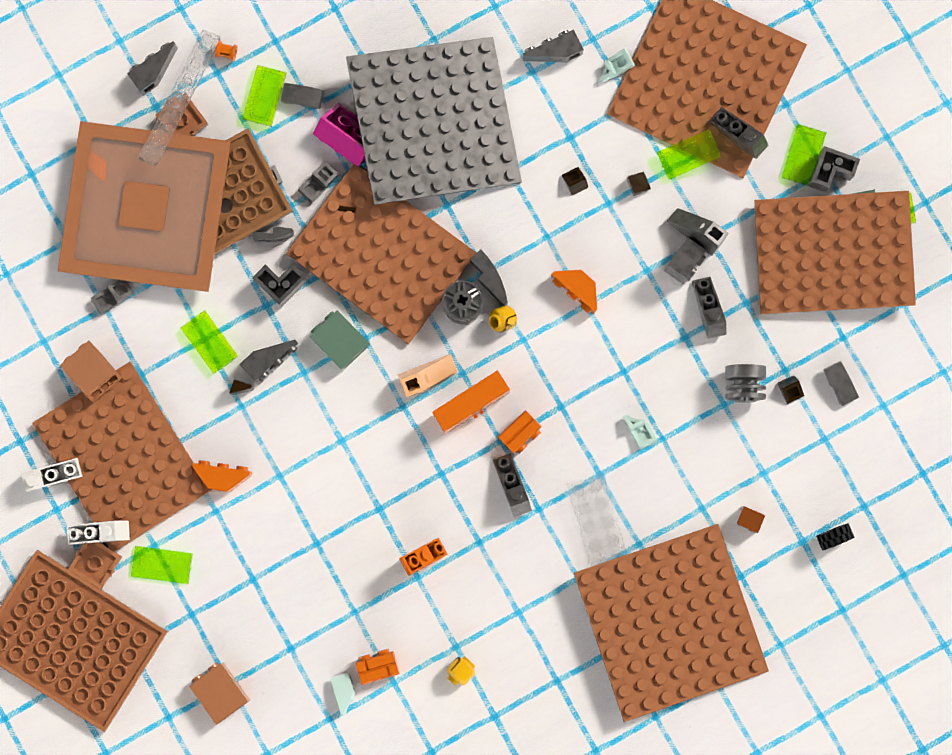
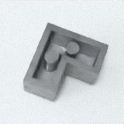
M824 146L819 153L808 186L826 192L830 188L834 176L850 181L855 176L860 159Z
M687 237L664 271L682 284L685 280L689 282L697 271L695 268L696 264L700 266L706 258L703 255L706 250Z
M266 264L252 277L281 308L308 281L307 277L293 264L280 277Z

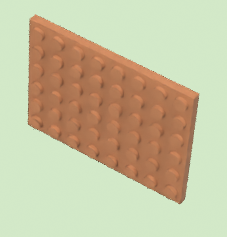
M353 164L286 254L409 345L442 301L444 291L450 284L457 281L470 263V259L477 252L406 200L374 205L368 172L360 166L357 167ZM339 205L355 207L356 212L340 211L338 208Z
M909 190L754 200L760 314L916 305Z
M128 362L116 370L122 378L95 402H92L83 392H80L32 423L56 463L78 458L83 477L68 480L93 523L129 521L130 540L106 542L108 547L115 552L212 491L207 488L192 467L194 463L132 362Z
M36 550L0 607V667L103 732H106L169 631L68 570L67 567L43 552Z

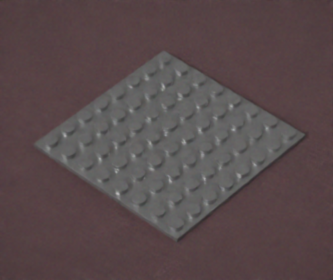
M493 37L346 56L374 205L522 183Z

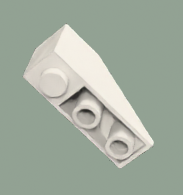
M78 458L21 473L26 492L83 477Z
M129 521L67 525L68 545L130 540Z

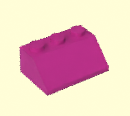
M338 103L320 118L313 135L334 149L335 152L344 156L352 164L359 167L365 161L357 115Z

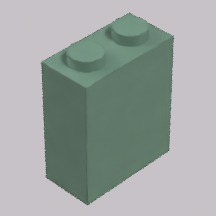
M337 310L335 313L333 311L324 318L326 321L321 326L318 324L311 330L312 335L310 338L344 371L370 346V343Z

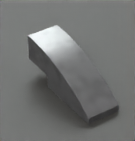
M480 249L470 259V263L482 274L478 278V282L502 306H507L508 301L502 280L491 260Z

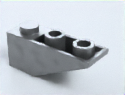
M574 29L571 31L565 30L559 33V37L555 39L548 38L541 43L542 45L536 48L535 46L527 48L524 51L525 53H523L522 59L523 61L568 62L582 55L584 49Z
M174 41L162 45L161 50L155 54H149L144 62L135 64L127 73L143 96L157 87L178 49Z
M722 107L710 120L712 125L741 150L755 159L769 146L763 133Z
M679 208L667 220L670 225L704 248L711 256L729 234L715 222Z
M711 277L693 280L692 284L707 338L726 335V319Z
M294 339L253 351L239 365L256 383L259 381L263 382L270 375L268 372L273 367L277 369L284 362L282 359L287 354L290 356L297 350L296 346L299 343Z
M511 453L493 459L513 516L517 517L531 512L529 499Z

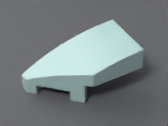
M624 48L610 57L609 60H605L603 75L600 76V81L606 82L635 66L627 49Z
M629 415L623 416L640 450L657 442L655 434L645 420L632 418Z
M349 672L330 678L342 716L346 714L348 706L355 698V690Z

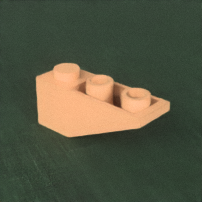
M451 354L400 373L397 376L406 397L428 389L456 373L457 370Z

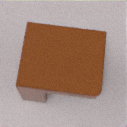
M742 506L737 524L749 529L748 531L758 533L765 515Z

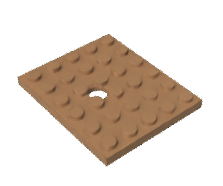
M249 128L226 140L231 141L223 199H230L233 203V208L228 213H220L214 255L247 238L254 231L258 232L293 212Z

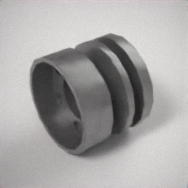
M456 281L450 284L444 291L442 298L443 309L448 319L454 323L461 325L469 324L481 314L483 306L482 293L472 282ZM460 297H463L464 300L467 299L466 305L462 306L461 303H457L460 301Z
M755 364L725 366V379L734 381V384L725 386V390L734 391V393L725 394V399L739 403H753L766 399V394L757 393V391L766 390V386L757 384V381L766 379V366Z

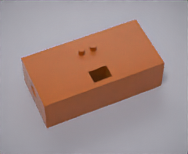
M497 370L434 410L432 414L446 434L471 417L476 419L478 417L476 414L479 412L482 415L485 408L509 394L510 388Z

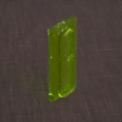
M257 65L242 117L243 120L272 127L286 72Z
M797 124L781 178L808 186L827 132Z
M709 129L657 152L668 180L721 157Z
M205 310L180 327L213 374L238 357Z
M135 546L131 577L189 584L193 553Z

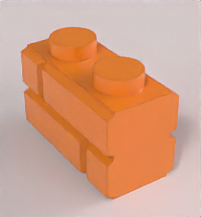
M525 410L498 436V439L513 454L516 452L520 454L527 447L525 443L530 438L534 440L541 433L539 429L542 426Z
M384 649L377 652L378 656L370 657V654L358 657L359 661L355 662L361 685L400 674L394 651L389 652V649Z

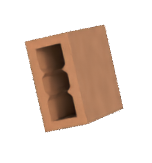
M90 341L80 345L78 350L65 358L60 365L92 402H95L122 378Z
M224 662L221 664L214 663L208 668L209 672L206 675L202 676V674H199L191 680L193 684L189 686L216 725L250 701Z

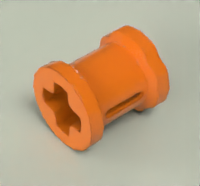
M218 41L215 57L229 58L234 62L238 46L235 44L231 46Z

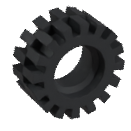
M849 523L816 536L822 551L855 538Z

